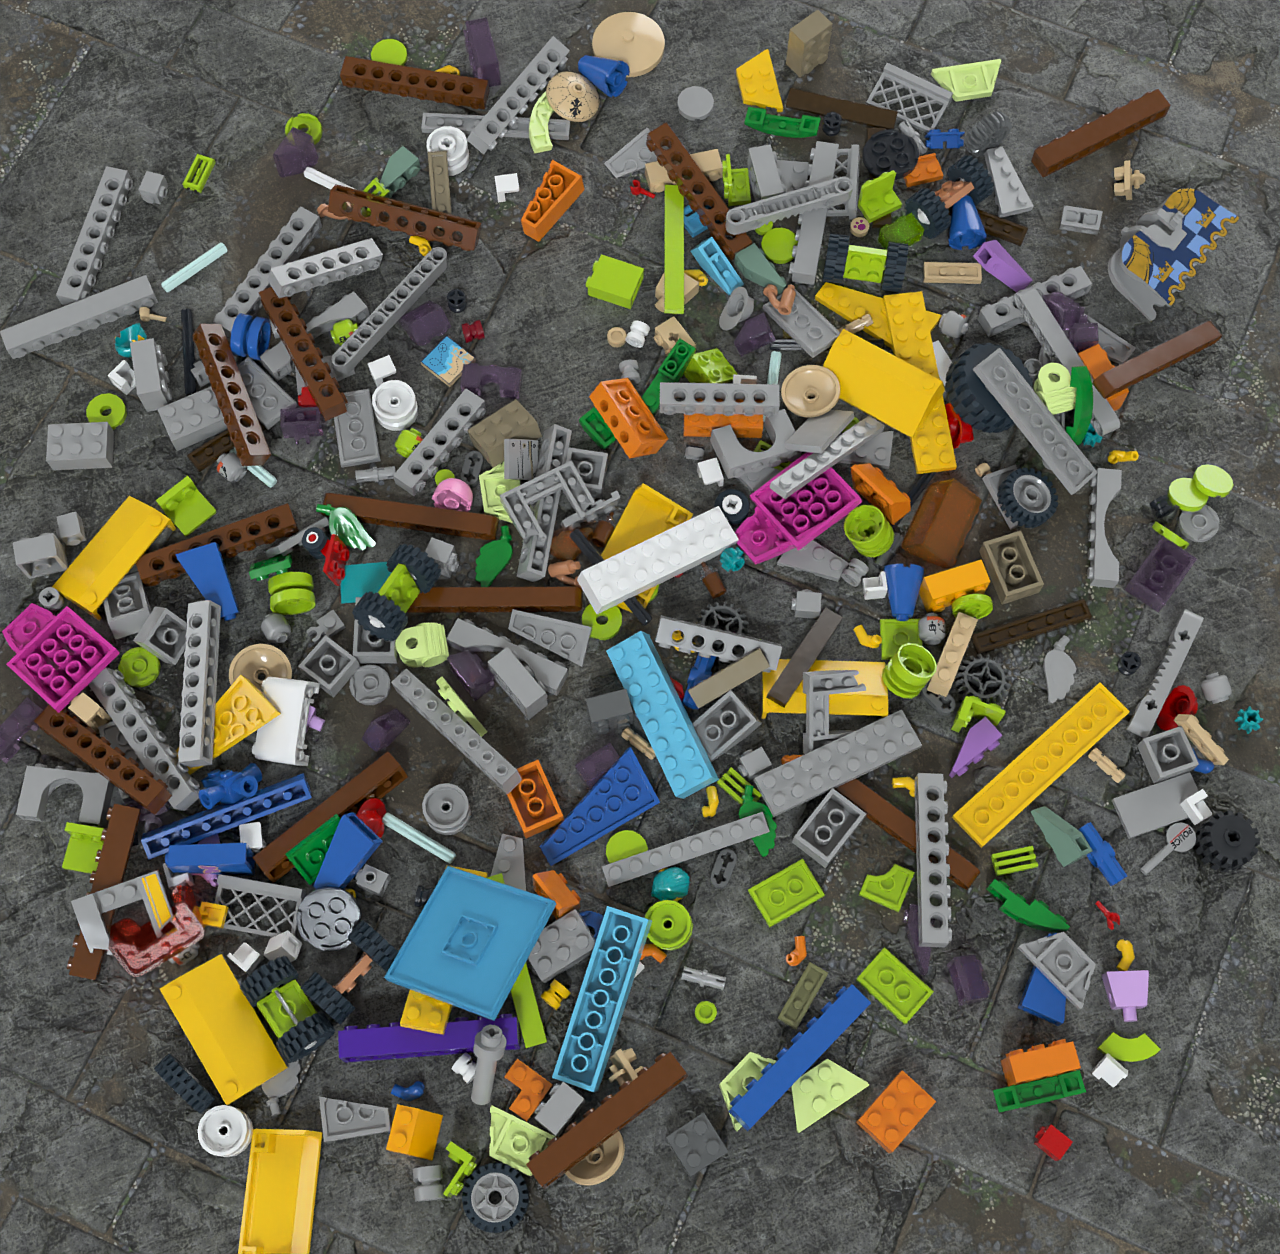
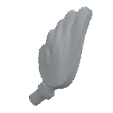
M1065 635L1058 642H1055L1053 645L1054 649L1045 655L1043 661L1048 702L1051 704L1055 703L1057 699L1063 700L1066 693L1070 691V686L1075 681L1073 674L1076 673V666L1070 656L1064 652L1065 646L1070 641Z
M279 1048L278 1052L288 1068L262 1084V1089L268 1097L266 1103L267 1106H270L272 1116L281 1113L278 1105L280 1102L279 1097L287 1095L298 1085L299 1079L297 1075L301 1071L299 1060L288 1063Z

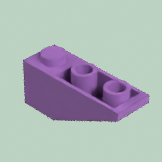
M997 240L984 242L973 255L986 271L1015 292L1022 289L1025 290L1033 281Z
M984 717L970 728L966 734L949 776L951 778L956 774L960 777L969 769L967 766L971 762H974V764L978 763L984 757L983 753L989 749L991 752L1000 745L998 741L1002 734L987 717Z

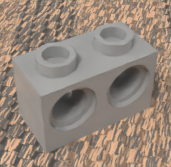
M1064 205L1059 229L1097 235L1103 211Z
M431 538L425 552L429 558L432 557L434 559V563L439 565L438 568L441 569V575L450 578L452 572L455 573L459 566L454 545Z

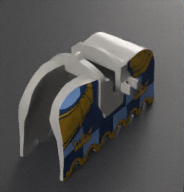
M1191 188L1177 190L1154 211L1143 214L1136 222V226L1131 228L1124 227L1121 230L1120 248L1110 257L1108 262V274L1112 284L1149 321H1153L1157 315L1153 305L1163 307L1167 304L1170 307L1175 303L1173 293L1176 291L1182 292L1186 288L1183 280L1193 278L1196 275L1194 266L1197 264L1203 265L1207 261L1204 253L1207 250L1212 252L1217 248L1215 240L1218 237L1224 238L1227 236L1228 232L1224 227V223L1234 225L1239 220V217L1200 191Z

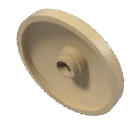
M622 12L606 18L598 25L593 35L592 49L595 57L620 60L627 63L630 73L626 77H637L650 72L659 64L664 54L665 39L661 28L651 18L640 13Z

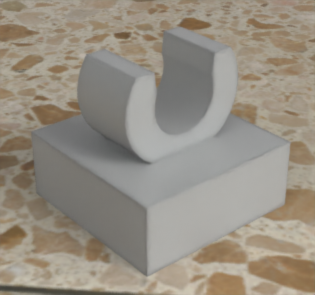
M199 360L193 364L195 368L191 369V372L199 386L202 387L208 384L210 380L205 372L204 364Z

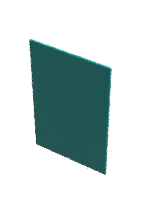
M387 562L345 565V577L341 580L340 584L341 604L355 603L356 597H362L366 592L378 593L392 573L387 569Z

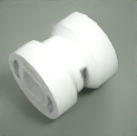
M633 321L630 326L631 331L626 336V342L640 348L645 343V336L648 335L650 327L644 322Z
M465 1052L451 1069L456 1074L460 1073L463 1076V1080L469 1084L474 1079L476 1063Z

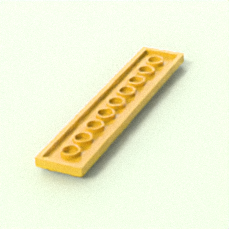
M922 291L884 295L883 300L894 356L939 379ZM943 394L914 438H910L916 474L956 470L957 468Z
M1098 683L960 808L952 818L982 848L1130 711L1101 683Z

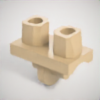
M1130 160L1124 161V166L1114 168L1115 180L1124 179V182L1114 183L1115 196L1125 195L1126 200H1132V185H1134L1135 189L1140 188V185L1145 182V175L1141 174L1139 170H1135L1134 174H1132Z
M632 1048L624 1051L619 1049L610 1057L613 1063L609 1067L613 1073L609 1078L611 1083L617 1080L621 1086L628 1080L632 1082L638 1077L637 1073L644 1068L640 1066L634 1070L630 1063L637 1059Z

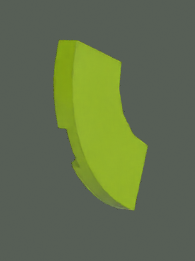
M1114 1032L1097 1048L1106 1055L1108 1053L1115 1060L1124 1062L1142 1061L1152 1057L1161 1050L1145 1033L1137 1038L1126 1039Z

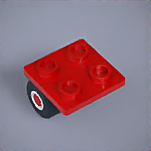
M312 527L307 529L302 537V545L314 558H326L323 572L336 586H340L341 580L345 577L344 568L346 561L349 560V549L336 534H332L331 539H329L320 528Z

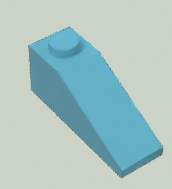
M713 237L703 240L690 250L699 265L728 295H731L734 289L744 285Z

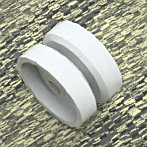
M444 126L435 129L427 139V152L447 151L449 176L461 173L467 168L469 163L467 138L458 128Z
M399 380L387 381L376 388L372 396V405L378 422L384 428L392 431H401L409 428L418 416V405L412 388Z
M227 1105L215 1106L207 1111L201 1118L198 1126V1140L203 1149L210 1154L222 1157L237 1156L243 1152L250 1144L253 1134V1125L248 1114L239 1108ZM228 1129L227 1134L224 1135L223 1130Z

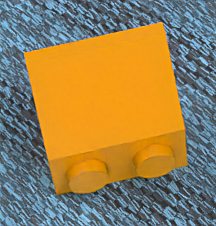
M397 1104L386 1150L433 1161L443 1115Z

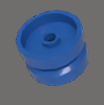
M242 313L237 315L231 332L230 346L232 354L241 357L249 355L251 359L261 360L260 356L268 350L271 338L269 319L258 316L253 319L251 315Z

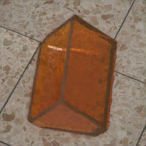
M955 478L931 484L926 490L902 542V548L908 553L937 566L952 568L956 563L960 549L964 545L966 535L972 527L975 515L979 512L982 500Z

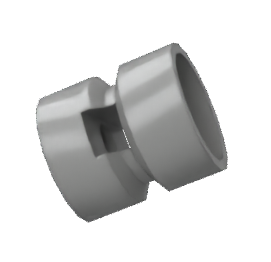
M441 1165L412 1169L413 1182L417 1183V1187L414 1188L415 1202L444 1198V1188L439 1182L443 1178Z

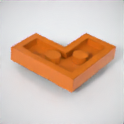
M517 1059L504 1076L522 1090L509 1109L528 1122L553 1084Z

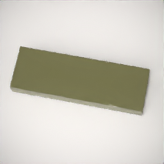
M809 962L777 1019L797 1030L828 972Z

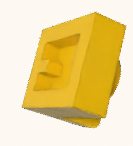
M201 902V906L197 908L195 915L196 923L203 927L211 926L223 929L229 907Z

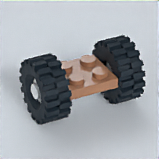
M965 155L948 168L947 176L950 178L942 185L940 190L930 192V189L922 188L905 201L906 205L904 208L907 210L905 213L909 216L908 220L913 223L912 226L917 228L920 234L923 233L924 237L928 236V239H934L949 228L951 216L948 215V208L966 194L972 197L975 206L992 194L994 183L991 182L992 177L988 175L989 171L983 168L982 162L978 163L977 158L973 159V156Z
M364 920L347 936L364 954L335 986H331L315 971L300 987L340 1025L355 1009L341 994L344 991L349 993L357 984L354 980L360 974L364 976L372 968L370 965L372 960L387 972L398 954V951Z

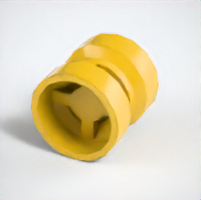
M554 979L550 984L549 990L544 991L540 997L557 1010L561 1006V1001L567 999L571 993Z

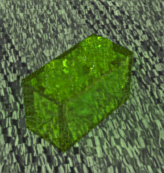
M910 213L899 217L891 225L887 224L882 227L878 241L885 250H887L889 242L903 243L911 246L922 239L924 228L913 214Z

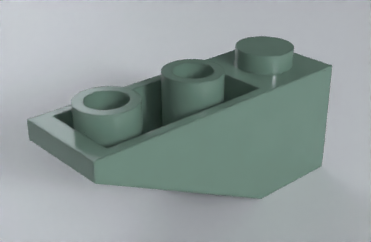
M404 146L389 158L380 180V184L382 183L384 188L390 191L385 196L386 198H391L398 189L403 188L410 178L415 177L421 170L419 159Z
M755 243L735 254L734 264L745 278L764 288L770 284L776 286L778 295L782 294L783 290L786 289L787 283L785 279L777 274L773 263L768 262L761 248L758 249Z
M1046 806L1031 811L1034 821L1042 830L1046 841L1051 845L1057 860L1063 867L1073 864L1093 852L1079 830Z

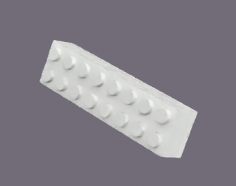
M717 506L581 571L577 581L596 614H599L626 601L628 598L636 596L702 562L720 555L726 548H733L739 539L720 507Z

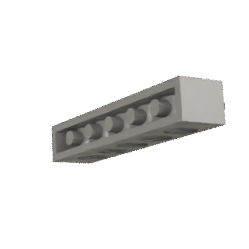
M370 238L271 268L268 282L278 298L289 297L301 291H308L317 286H324L333 281H340L349 276L375 270L380 267L383 254L373 239Z
M1079 266L1077 268H1069L1059 276L1053 275L1043 283L1038 282L1032 286L1036 288L1049 310H1052L1088 294L1092 282L1083 268ZM1014 295L1009 298L1003 297L993 305L988 304L981 308L977 320L988 338L1026 321L1019 309L1014 307L1016 306Z
M660 382V413L667 415L675 413L693 415L699 413L709 416L714 414L753 416L757 414L770 417L778 415L779 385ZM682 398L683 401L678 402L675 399ZM701 398L704 401L697 402L695 399ZM722 399L723 402H716L715 400ZM741 399L743 400V402L738 403L735 400ZM760 399V400H762L763 402H762V403H757V402H755V400Z
M465 389L393 475L395 484L413 496L417 492H421L426 485V481L437 473L442 462L445 463L450 456V452L461 444L464 435L468 434L467 430L472 428L474 423L485 415V401L468 389ZM465 412L470 413L468 416H462ZM451 427H458L454 431L449 430ZM440 441L446 442L444 445H438ZM427 456H434L431 460L425 459ZM416 470L422 471L420 474H413Z
M662 615L655 637V642H658L660 647L670 649L671 646L679 647L678 650L684 653L696 651L699 652V656L710 658L711 655L719 657V661L730 663L731 660L738 661L760 648L770 665L764 672L769 673L771 670H777L782 645ZM680 630L684 635L681 640H674L672 633ZM700 635L704 640L702 644L695 645L692 643L693 637ZM714 641H723V647L720 650L713 649L712 644ZM735 645L743 646L744 649L741 654L736 655L732 652Z

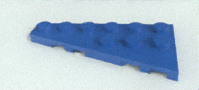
M630 747L539 846L550 866L660 803Z

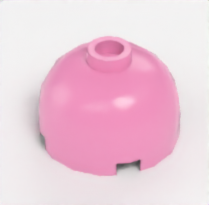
M449 478L438 484L433 493L432 500L435 501V508L469 512L473 503V493L470 486L464 481Z

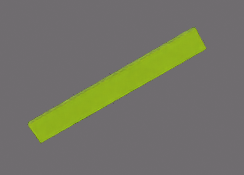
M665 185L664 313L684 314V197L680 194L677 185Z
M502 873L486 877L487 879L505 884ZM525 962L511 989V994L525 1047L530 1048L547 1043Z

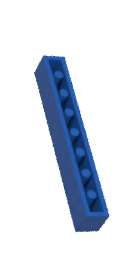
M303 773L257 790L252 797H245L234 804H220L211 809L143 833L141 842L148 859H152L169 852L170 845H189L312 798L311 790Z
M853 984L848 989L844 986L835 995L838 999L833 1004L829 1001L821 1009L824 1014L819 1019L814 1016L806 1025L808 1030L804 1034L799 1032L791 1040L793 1045L789 1050L784 1047L776 1055L779 1060L774 1065L769 1063L761 1071L763 1076L758 1081L754 1078L745 1087L748 1092L743 1097L738 1094L730 1103L732 1108L728 1112L747 1131L871 1004Z

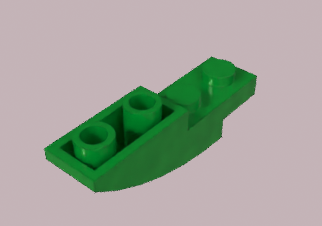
M680 338L658 369L659 373L641 397L653 416H655L660 408V382L678 383L696 351L695 347Z
M994 879L986 889L1003 902L998 910L1019 923L1051 933L1066 932L1070 927L1066 924V919L1059 914H1053L1047 904L1040 900H1033L1028 905L1026 903L1027 900L1020 894L1015 895L1009 890V886L1001 880L997 881Z

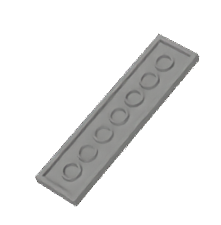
M998 348L973 368V371L1071 495L1076 493L1098 473L1001 348Z
M899 710L756 777L754 782L773 817L830 791L832 788H837L921 748L922 744L903 711Z

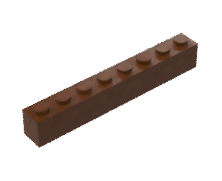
M1159 89L1152 92L1149 91L1137 100L1132 99L1127 105L1117 107L1111 113L1103 114L1095 121L1087 122L1081 128L1075 131L1071 130L1065 136L1055 138L1045 146L1037 147L1034 150L1031 162L1044 178L1165 117L1171 105Z
M389 752L385 753L252 858L269 880L275 883L295 867L285 855L289 850L335 814L340 818L344 814L352 812L357 815L365 801L371 798L380 800L408 778L407 774Z
M114 804L113 808L109 807L106 820H109L108 828H104L101 835V841H104L102 850L98 849L95 862H98L96 871H92L89 883L93 885L91 892H87L86 896L123 883L141 809ZM116 909L102 913L108 934L111 930ZM80 930V934L75 935L72 947L76 948L74 957L70 956L67 964V969H70L69 975L97 980L105 949L94 948V952L90 953Z
M665 1052L659 1055L654 1060L656 1063L650 1068L646 1066L637 1073L638 1077L632 1082L628 1080L619 1087L620 1091L614 1096L610 1094L601 1101L602 1105L596 1110L592 1108L583 1115L584 1119L578 1124L574 1122L565 1129L566 1133L560 1138L558 1136L554 1137L547 1143L548 1147L542 1152L537 1151L528 1158L529 1162L526 1165L542 1188L546 1189L688 1077L686 1071L671 1052L667 1055Z

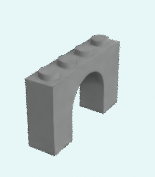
M785 409L779 410L778 415L766 416L764 427L773 446L763 452H752L745 449L737 440L731 425L712 430L710 442L728 479L733 477L739 478L750 472H759L763 468L776 467L783 462H793L800 458L802 451L785 449V442L796 432Z
M43 764L27 766L16 815L22 820L43 822L51 793L57 787L71 783L79 785L83 792V802L78 822L82 825L105 828L114 784L98 772L89 773L88 770L76 768V771H71L63 766H56L55 769L48 768L47 765Z

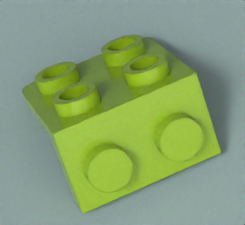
M726 154V160L722 161L724 199H728V206L750 204L748 168L731 169L730 154Z

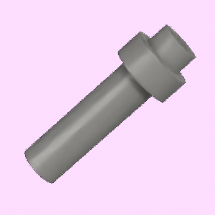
M495 1025L485 1026L475 1036L473 1051L477 1056L471 1100L478 1105H485L490 1102L497 1060L501 1059L505 1053L506 1038L502 1034V1030Z

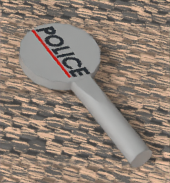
M1175 823L1170 826L1165 836L1167 845L1140 868L1141 872L1147 875L1173 850L1177 852L1190 850L1196 842V835L1192 827L1185 823Z

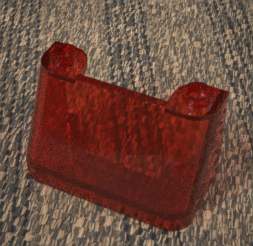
M186 880L172 890L171 898L175 906L171 909L174 917H172V922L169 921L160 930L163 933L161 937L157 938L151 920L140 927L130 918L121 919L111 925L108 949L130 976L140 977L203 938L205 926L193 890Z

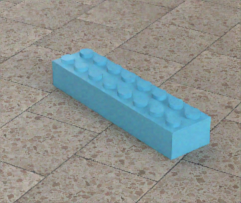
M640 631L606 650L624 689H627L629 700L675 797L684 799L719 780L650 636Z
M607 906L552 1078L591 1092L599 1090L652 920Z

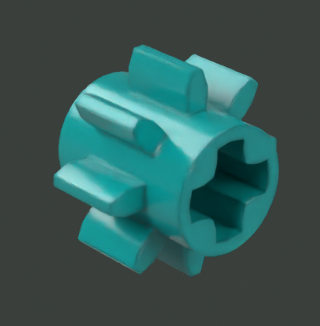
M1090 423L1082 442L1084 446L1091 445L1094 447L1096 442H1101L1102 437L1097 434Z
M732 547L726 548L720 556L722 567L727 572L730 569L733 572L740 570L745 563L744 552L738 547L735 549Z
M1249 706L1245 711L1241 709L1237 712L1240 717H1237L1234 721L1238 722V730H1246L1247 734H1249L1252 728L1255 731L1260 728V725L1257 723L1262 722L1263 718H1260L1259 710H1251Z

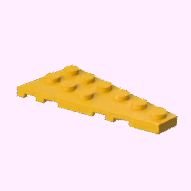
M828 282L822 286L815 295L816 301L849 322H853L858 318L861 320L862 316L869 314L873 324L868 327L864 326L862 330L874 338L884 339V344L893 349L883 298ZM926 311L931 333L942 315Z
M240 675L215 705L213 759L281 714L243 675ZM203 766L192 768L188 767L189 775H191Z

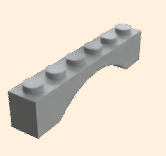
M353 291L349 295L343 296L335 305L329 306L319 316L313 317L306 324L307 334L311 333L315 339L323 333L332 330L334 323L345 319H350L353 324L357 323L359 325L370 316L368 307ZM282 340L260 356L263 366L277 382L293 371L295 364Z
M1097 468L1096 471L1098 473L1090 479L1093 493L1090 494L1089 504L1092 505V511L1089 513V523H1092V528L1088 533V541H1091V548H1089L1087 555L1088 560H1090L1087 579H1090V586L1114 588L1119 582V561L1108 546L1104 521L1109 503L1121 490L1122 470Z
M457 618L446 638L448 646L466 654L480 651L500 653L506 647L511 652L514 650L520 656L521 664L524 667L528 666L532 670L536 682L541 681L546 687L547 692L558 696L568 677V669L563 663L559 661L552 662L545 655L538 652L536 654L532 653L526 646L522 644L517 646L511 643V640L505 636L498 637L493 635L491 630L482 627V629L478 628L468 619L461 620Z

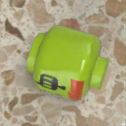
M350 319L334 323L333 329L330 330L334 343L342 346L357 330L358 324H353Z
M413 428L410 431L402 430L395 442L396 452L408 458L423 440L420 437L421 433Z

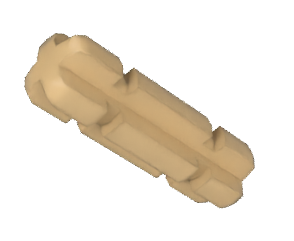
M869 314L862 316L861 320L858 318L845 325V328L841 327L837 330L841 333L845 329L855 334L864 329V326L872 325L873 320Z
M629 727L622 732V737L627 741L629 740L630 744L640 752L645 753V756L651 760L655 758L656 755L652 746H649L650 743L640 735L634 734V731Z
M1097 748L1093 749L1088 757L1093 762L1096 761L1097 765L1105 773L1111 774L1113 776L1112 779L1119 783L1125 777V773L1121 769L1118 770L1117 766L1105 755L1102 756L1100 750Z

